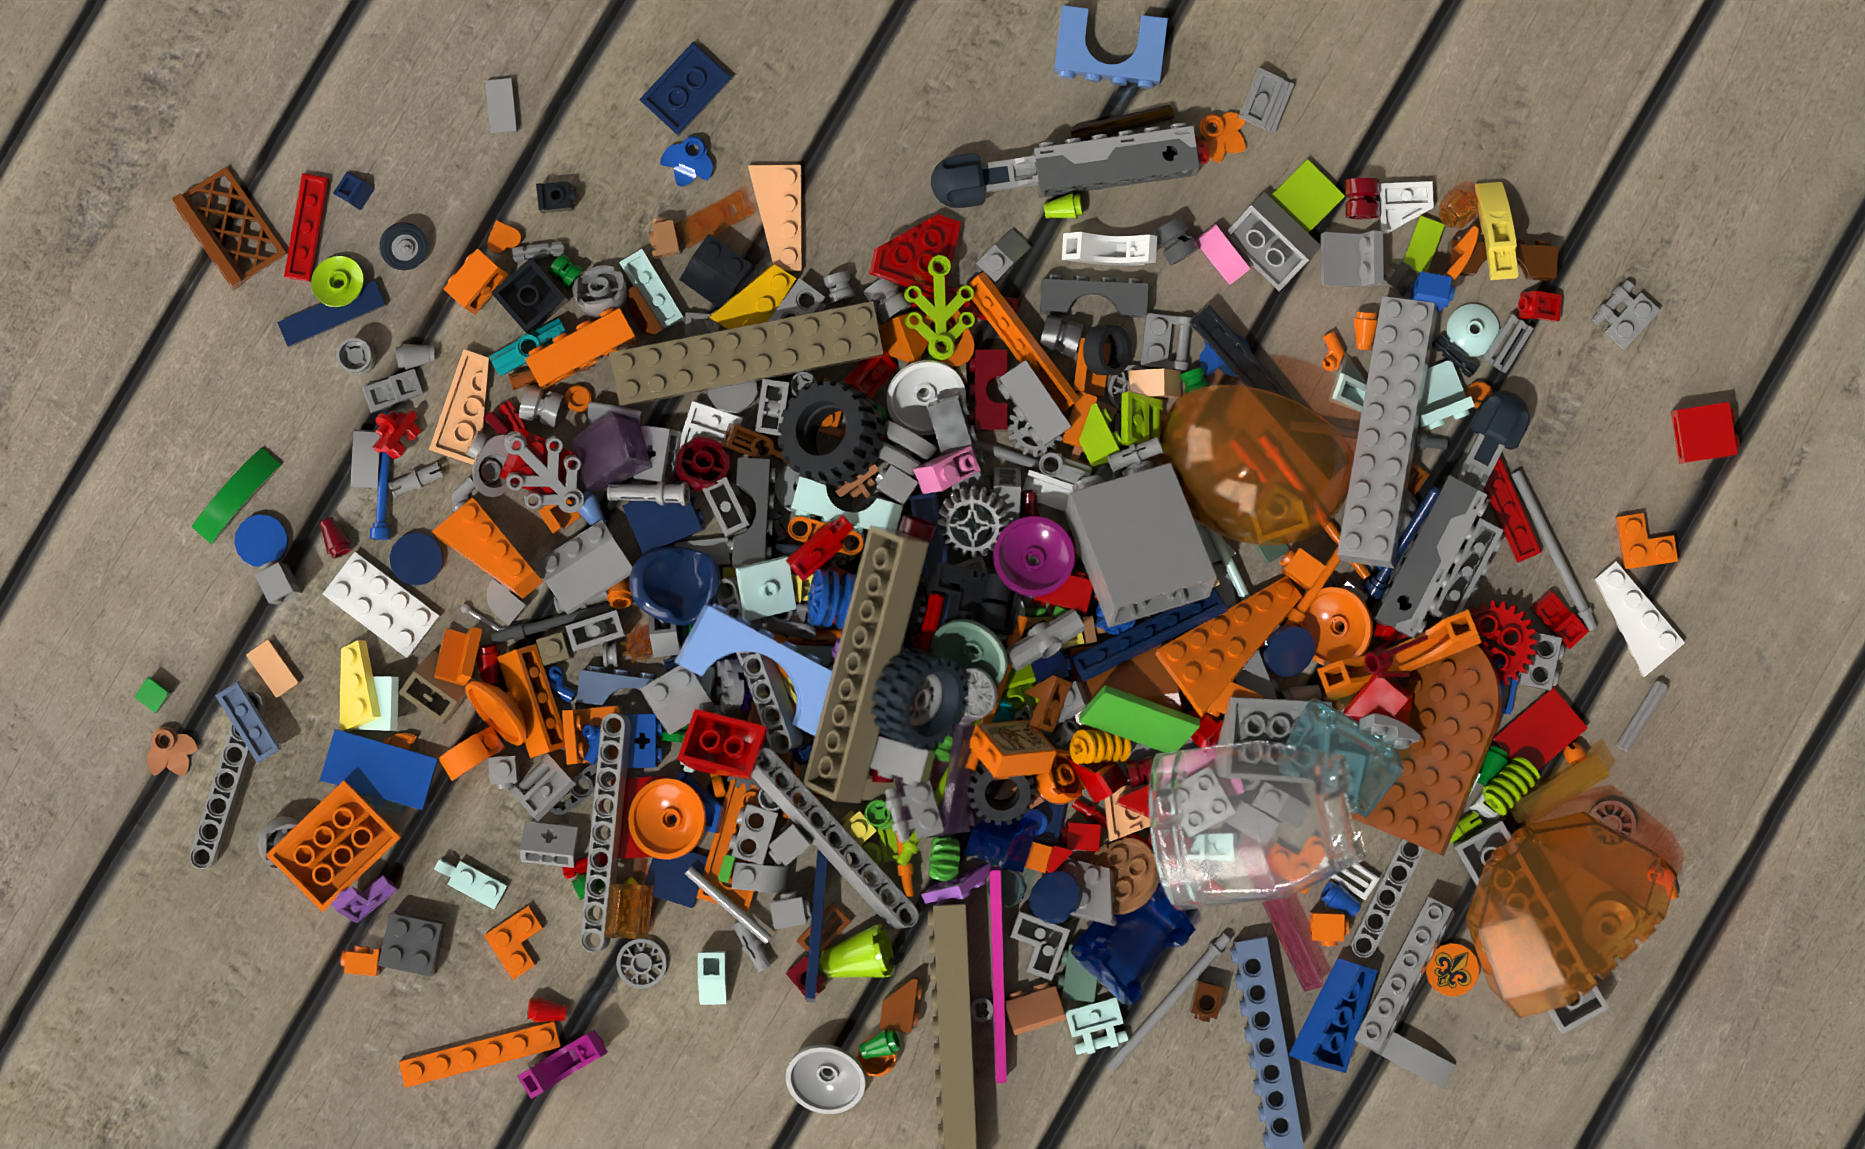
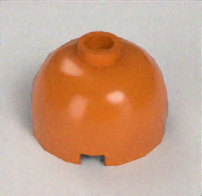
M1063 749L1056 750L1049 773L1033 774L1037 791L1044 799L1054 804L1072 802L1083 795L1082 790L1085 789V786L1067 759L1070 758V752Z

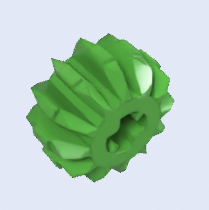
M941 836L934 837L932 840L928 866L929 875L932 879L947 882V880L953 881L956 878L960 859V843L956 838Z

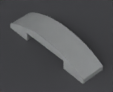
M1393 1032L1381 1055L1441 1088H1444L1455 1067V1064Z

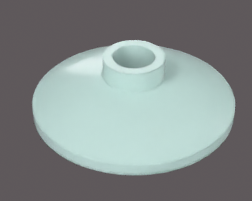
M1467 304L1459 307L1451 314L1447 322L1446 334L1450 345H1455L1466 356L1477 357L1486 353L1500 329L1498 320L1491 310L1479 304ZM1475 324L1478 326L1479 332L1477 334L1470 332L1471 325Z

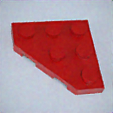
M937 214L874 249L869 274L905 287L917 286L921 292L934 296V280L928 271V264L935 256L942 255L949 259L952 267L962 222ZM939 263L934 264L935 271L942 272V265ZM950 271L947 275H945V293L950 276Z

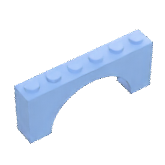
M715 603L712 607L704 605L675 663L703 676L711 664L731 653L750 651L761 653L771 658L788 674L795 689L797 706L792 725L815 736L833 666L827 669L820 665L821 659L807 653L806 657L797 653L798 647L787 641H784L783 644L774 641L775 635L762 628L759 632L750 628L751 622L740 616H737L736 619L727 616L728 610Z

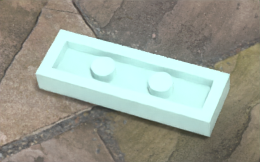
M643 249L619 262L633 286L639 289L663 330L684 318Z

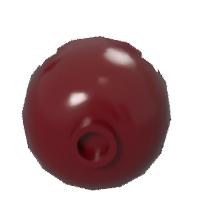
M696 437L688 443L685 442L676 457V472L680 481L688 482L690 489L695 491H703V489L718 484L716 481L726 477L730 467L728 453L726 455L722 445L709 437Z

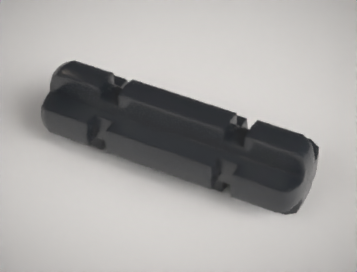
M1439 335L1433 341L1432 347L1438 352H1443L1442 355L1448 361H1451L1457 369L1460 367L1462 369L1461 372L1465 376L1472 377L1478 370V366L1472 360L1468 361V357L1455 345H1450L1447 338Z

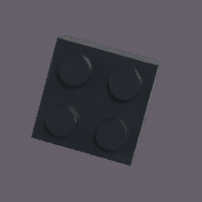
M529 258L491 291V294L528 335L533 333L569 301L532 258Z

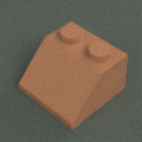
M1047 981L1034 985V991L1024 993L1022 989L1008 994L1009 998L1005 999L1004 1002L1014 1035L1066 1020L1055 984L1049 985Z

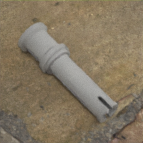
M661 481L657 485L609 483V487H607V497L610 501H655L659 505L681 503L682 506H687L690 499L688 482L667 484L665 481Z

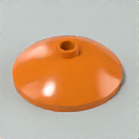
M1341 587L1321 589L1305 612V619L1299 625L1313 636L1315 650L1312 660L1327 666L1342 659L1362 656L1370 644L1373 631L1372 618L1368 607L1357 594ZM1340 622H1343L1345 625L1343 631L1339 628Z
M471 681L466 685L465 692L467 698L483 721L489 727L492 726L495 732L504 740L514 745H521L526 740L527 731L523 714L517 706L518 700L510 692L505 693L497 686L481 681Z
M676 779L655 780L644 786L633 799L629 810V829L637 846L646 854L659 859L679 858L694 849L701 840L706 825L705 807L699 794L687 783ZM672 815L677 817L675 824H672L670 821Z

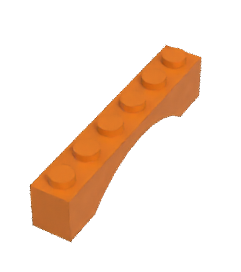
M1469 610L1445 618L1422 634L1399 645L1385 649V651H1388L1421 636H1428L1426 641L1392 655L1393 663L1388 671L1409 672L1480 644L1481 640ZM1365 656L1342 659L1317 669L1331 702L1361 691L1374 674L1368 672L1365 667Z

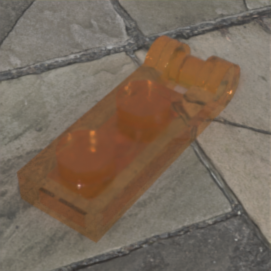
M737 191L675 224L688 249L703 242L708 234L714 236L753 215L750 207H746L743 201L745 197L742 191ZM734 205L737 213L730 216L727 208Z

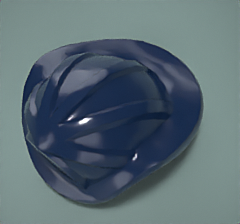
M660 547L646 552L635 562L630 573V592L636 604L652 617L669 624L690 625L696 622L704 605L712 607L714 603H717L716 596L720 587V570L715 559L709 554L684 547Z

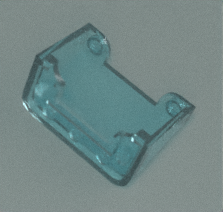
M1312 698L1305 706L1277 760L1278 768L1285 776L1290 778L1292 776L1299 777L1301 773L1309 776L1339 793L1344 801V807L1354 815L1358 813L1367 818L1404 771L1399 752L1394 748L1393 744L1383 743V736L1372 735L1371 731L1360 730V723L1316 698Z

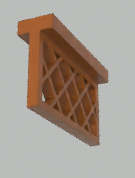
M224 167L185 193H179L171 198L174 207L233 291L242 286L243 282L286 255L280 243L227 167ZM223 176H226L230 182L229 194L214 191L215 182ZM209 185H211L210 190L204 189V188L208 187ZM233 188L235 189L238 195L232 194ZM198 192L209 194L206 208L195 206L190 197ZM213 195L228 198L225 211L210 209ZM231 199L244 202L246 205L244 215L229 212ZM248 210L251 212L253 217L247 216ZM199 211L205 212L204 218ZM209 213L224 216L221 229L209 227L207 224ZM227 217L243 220L240 233L225 230ZM246 220L258 222L261 227L259 237L244 234ZM263 231H264V233L267 235V237H268L269 239H267V238H262V236H263ZM214 233H219L220 238L218 239ZM224 235L239 237L236 251L223 247ZM243 238L258 241L255 255L240 252ZM261 242L273 244L278 252L271 257L259 256ZM230 255H235L234 261L232 260ZM239 256L254 259L253 268L244 274L237 267ZM258 260L263 261V262H261L260 264L257 265V261H258Z

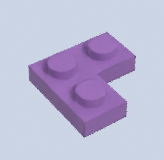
M986 863L970 867L953 881L937 882L921 894L925 904L935 901L937 904H942L953 897L956 900H960L969 896L972 888H977L986 883L985 878L990 876L989 868H991V864Z
M382 876L370 882L368 888L363 892L354 887L341 891L337 895V899L331 904L337 912L358 923L398 891L392 881Z

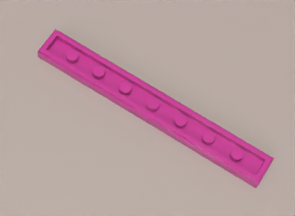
M991 866L989 873L995 1078L997 1083H1007L1000 866Z

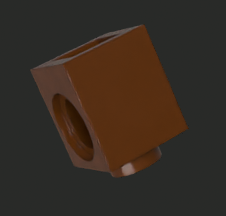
M1196 980L1189 1009L1191 1013L1195 1014L1194 1019L1210 1022V1018L1217 1019L1225 989L1223 986ZM1204 995L1213 997V1005L1208 1009H1202L1199 1006V1000Z

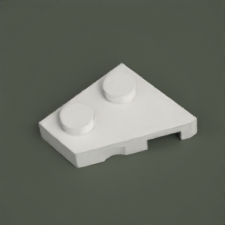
M1432 181L1379 183L1380 231H1383V235L1434 208Z
M693 400L681 434L679 450L685 442L688 443L696 437H709L721 444L729 423L741 426L744 417L720 411L715 407Z

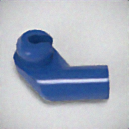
M558 666L550 667L546 671V676L552 694L571 703L576 691L564 686L561 668Z

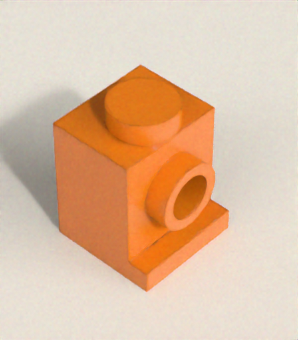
M354 946V950H343L341 966H345L344 973L369 976L380 975L381 966H378L382 948L377 947L373 952H370V947Z

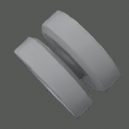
M886 420L883 425L884 436L882 437L890 441L892 445L883 442L882 450H878L875 456L886 465H892L912 479L917 480L913 469L921 466L922 463L913 457L916 456L925 461L931 460L937 448L924 440L916 432Z

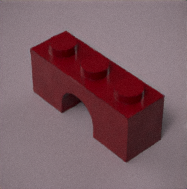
M975 350V356L970 358V372H975V383H970V399H975V409H970V425H975L976 431L1007 432V403L993 402L986 394L988 383L994 379H999L1007 373V350Z

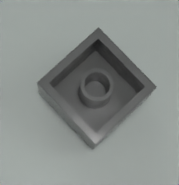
M396 911L391 912L388 918L378 966L428 977L435 975L446 922Z

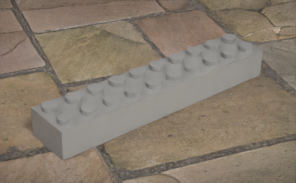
M1382 296L1337 552L1341 561L1394 568L1438 313L1436 304L1433 302Z

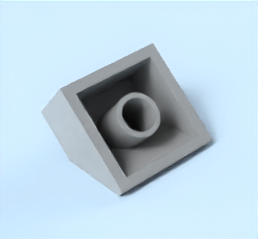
M680 665L640 688L653 712L669 735L690 723L694 709L709 712L716 708L696 673Z

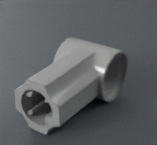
M1051 452L1043 455L1039 461V471L1041 474L1072 485L1081 479L1089 477L1092 470L1090 466ZM1053 458L1058 462V469L1055 472H1047L1044 469L1043 463L1046 459Z

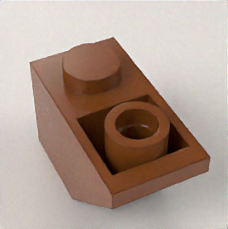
M918 977L910 978L883 999L879 1029H894L895 1031L911 1033L912 1026L917 1027L919 1011H915L914 1007L915 1000H921L923 985L917 984Z

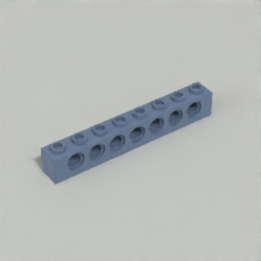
M1263 935L1234 940V947L1230 948L1232 963H1237L1239 971L1234 976L1237 990L1242 989L1243 1000L1239 1001L1241 1015L1247 1017L1248 1026L1244 1027L1246 1043L1251 1042L1253 1053H1248L1251 1069H1256L1257 1079L1253 1080L1255 1095H1260L1262 1106H1258L1260 1122H1265L1266 1132L1262 1133L1265 1149H1304L1268 939ZM1252 958L1257 959L1259 962L1258 970L1254 973H1248L1245 969L1246 962ZM1255 985H1261L1264 990L1262 997L1259 999H1252L1250 997V989ZM1261 1011L1268 1014L1267 1023L1262 1026L1256 1025L1254 1021L1255 1015ZM1264 1038H1270L1273 1042L1272 1049L1268 1052H1262L1259 1049V1043ZM1271 1064L1277 1066L1275 1077L1266 1078L1264 1076L1266 1066ZM1273 1091H1279L1282 1094L1281 1102L1276 1105H1272L1268 1101V1097ZM1277 1118H1285L1287 1121V1125L1282 1131L1273 1129V1122Z

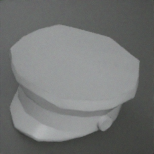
M756 381L708 390V397L712 401L713 407L736 415L750 407L758 396Z

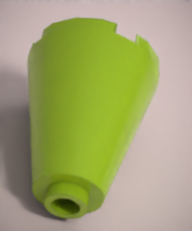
M881 924L874 925L823 951L821 958H819L820 972L822 974L825 973L828 978L893 976L895 965L890 966L889 959L894 957L886 930H880Z

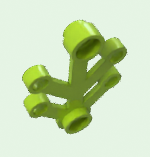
M942 255L935 256L928 264V271L934 280V306L922 295L920 288L917 286H910L904 292V297L908 302L915 303L935 322L934 332L922 322V316L917 312H912L905 318L906 326L910 329H916L929 342L928 351L937 360L948 359L955 350L954 341L965 329L973 326L975 322L972 313L964 312L959 315L958 323L946 333V322L965 302L973 298L974 291L968 285L960 287L956 297L946 306L945 275L949 273L951 263L947 257ZM935 263L942 265V272L935 271ZM963 289H966L969 292V298H963L961 296V291ZM909 290L917 292L916 299L910 298ZM911 316H915L918 319L917 325L910 323L909 319ZM963 316H968L970 318L969 325L963 324ZM941 342L945 345L943 352L937 350V343Z

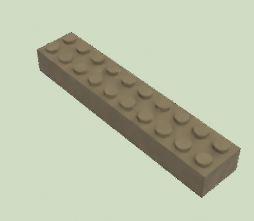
M873 301L610 353L619 405L621 407L884 356Z
M870 525L803 781L806 787L834 801L860 803L880 728L874 723V719L877 716L872 714L871 707L876 705V702L872 701V694L878 693L879 687H876L875 684L877 679L882 681L884 674L881 671L884 666L890 668L891 663L889 660L894 656L899 658L921 569L926 556L928 542L896 529Z
M965 902L933 903V909H928L929 927H934V936H929L930 954H935L936 963H930L931 981H937V989L932 990V1008H938V1016H933V1034L939 1035V1043H934L935 1062H940L941 1069L935 1070L936 1089H941L942 1097H936L937 1116H943V1123L938 1124V1143H944V1149H977Z

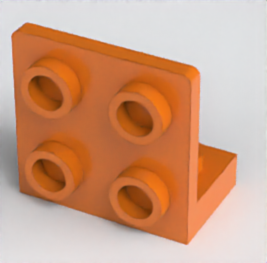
M620 706L562 711L567 764L588 762L583 759L590 747L586 737L582 734L584 726L594 724L601 729L604 717L608 714L621 713ZM615 718L611 723V728L615 733L621 729V722L618 718ZM612 745L609 748V756L612 759H616L619 750L615 745Z

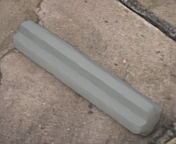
M1656 681L1617 741L1616 746L1624 752L1631 750L1667 693L1669 687L1661 681Z

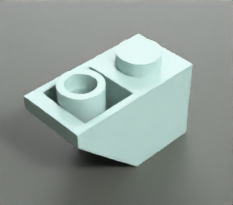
M726 950L698 952L700 1005L727 1004Z

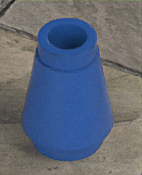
M1330 881L1320 895L1324 905L1349 914L1352 917L1361 908V903L1339 882L1335 884Z

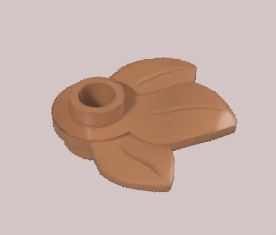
M161 727L157 729L151 738L153 747L147 754V764L150 772L156 776L167 767L173 773L185 776L189 769L188 754L198 750L196 742L191 736L177 734L172 728ZM164 735L170 738L168 745H164L161 742Z

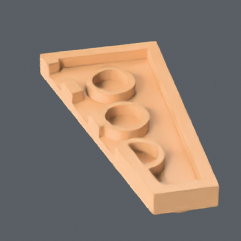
M463 349L429 450L472 465L477 458H472L466 452L477 431H483L488 357Z
M1159 782L1154 783L1146 803L1151 804L1152 801L1165 805ZM1152 783L1140 784V786L1131 787V785L1123 786L1114 794L1104 799L1109 842L1156 824L1157 821L1115 804L1118 798ZM1175 811L1169 812L1171 813L1169 819L1177 817Z

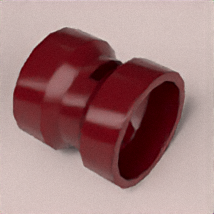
M1153 756L1145 757L1139 762L1135 760L1126 761L1131 787L1140 786L1142 782L1146 781L1148 783L1158 782Z

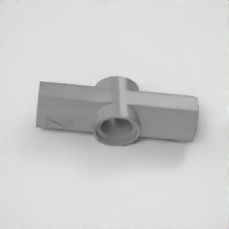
M1071 609L1048 624L1047 622H1042L1035 625L1028 632L1027 637L1005 650L1007 659L1016 671H1019L1040 657L1048 658L1053 656L1060 650L1064 642L1084 631L1085 626L1076 611Z

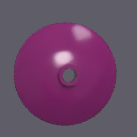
M1034 516L1021 518L1009 524L999 535L993 555L994 566L1002 582L1011 590L1026 596H1043L1059 589L1069 578L1075 558L1074 547L1066 531L1054 521ZM1030 557L1037 558L1038 563L1035 565H1031L1028 562V559Z

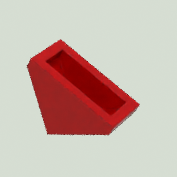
M1067 758L1095 803L1111 796L1128 783L1116 762H1092L1088 764L1083 762L1082 764H1076L1072 758Z

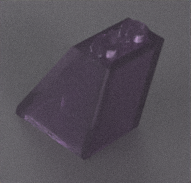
M612 411L571 439L574 447L572 451L576 453L575 455L581 462L580 478L587 489L601 491L609 487V483L617 484L653 468L637 418Z

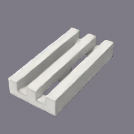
M1335 848L1321 872L1339 882L1363 900L1367 899L1380 879ZM1336 857L1372 879L1370 884L1335 862ZM1330 866H1333L1366 888L1364 893L1328 870Z

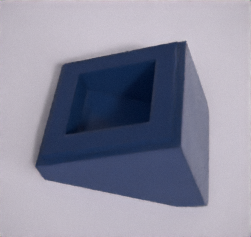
M346 172L333 194L361 210L373 193L374 188L353 174Z

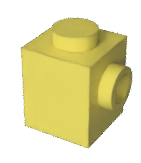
M851 810L840 820L843 824L842 827L859 846L877 831L874 826L867 822L865 815L860 810L856 814Z

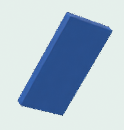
M335 729L320 781L338 786L345 780L358 792L424 810L438 758Z

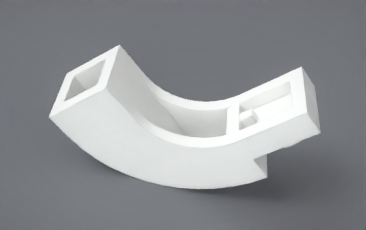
M1085 232L1063 233L1062 260L1115 266L1145 265V263H1156L1157 236L1154 235L1105 236Z

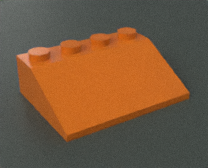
M343 780L279 841L266 856L323 912L337 899V895L341 891L349 888L397 842L402 833L378 809Z

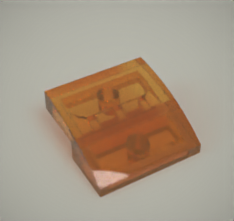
M609 883L604 937L648 938L654 885Z

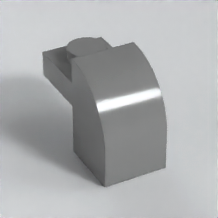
M492 578L487 588L488 605L497 617L508 626H512L528 605L512 593L510 589Z
M734 862L732 889L764 893H786L789 866Z

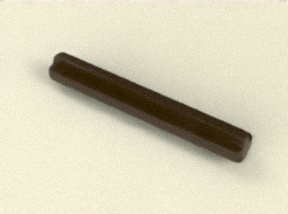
M1168 104L1075 126L1070 129L1071 138H1081L1082 141L1090 139L1094 135L1111 134L1171 120L1174 117L1171 105Z

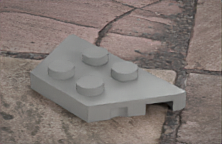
M1067 858L1053 872L1068 873L1081 887L1082 899L1079 908L1070 915L1115 926L1116 918L1113 916V904L1115 903V893L1113 892L1114 872L1110 868ZM1031 892L1024 899L1028 904H1030L1029 897Z

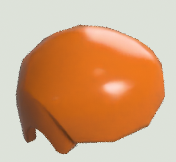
M871 1036L870 1038L866 1039V1040H865L864 1042H862V1043L867 1042L868 1040H870V1039L873 1038L874 1036ZM859 1048L856 1059L860 1062L865 1074L881 1077L891 1072L895 1067L898 1051L895 1055L873 1057L865 1060Z

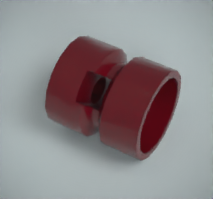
M1352 178L1345 180V196L1349 197V201L1346 202L1347 219H1374L1380 217V202L1376 200V197L1379 195V179Z
M904 515L899 530L928 542L932 541L937 526L927 520L912 515Z

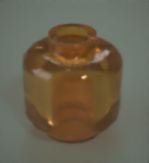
M1462 189L1452 191L1439 204L1438 214L1440 220L1449 228H1463L1478 214V200L1472 192H1466Z

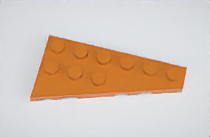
M1285 576L1227 609V612L1199 625L1157 649L1155 655L1202 717L1211 704L1222 694L1227 685L1234 680L1256 654L1261 645L1268 640L1277 626L1284 621L1292 608H1295L1300 602L1302 595L1290 579Z

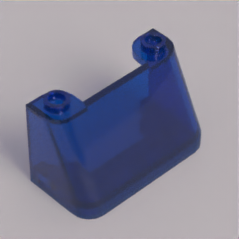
M1158 883L1154 894L1140 908L1130 913L1113 915L1116 918L1115 926L1093 921L1071 948V954L1076 961L1123 1004L1133 1005L1141 998L1144 988L1138 980L1166 946L1181 947L1189 941V937L1196 930L1163 883Z

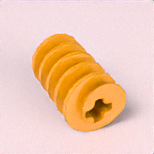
M1100 729L1078 730L1074 733L1070 742V755L1076 764H1082L1083 762L1085 764L1092 762L1107 763L1109 761L1124 762L1131 754L1130 740Z

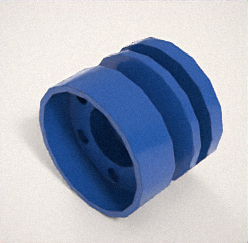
M823 569L815 571L808 593V620L811 625L819 626L822 623L823 626L829 627L835 618L836 626L840 629L844 628L857 574L845 572L839 582V576L836 571H830L829 573Z

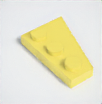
M358 640L341 649L339 730L345 732L353 731L381 717L367 642L364 640Z

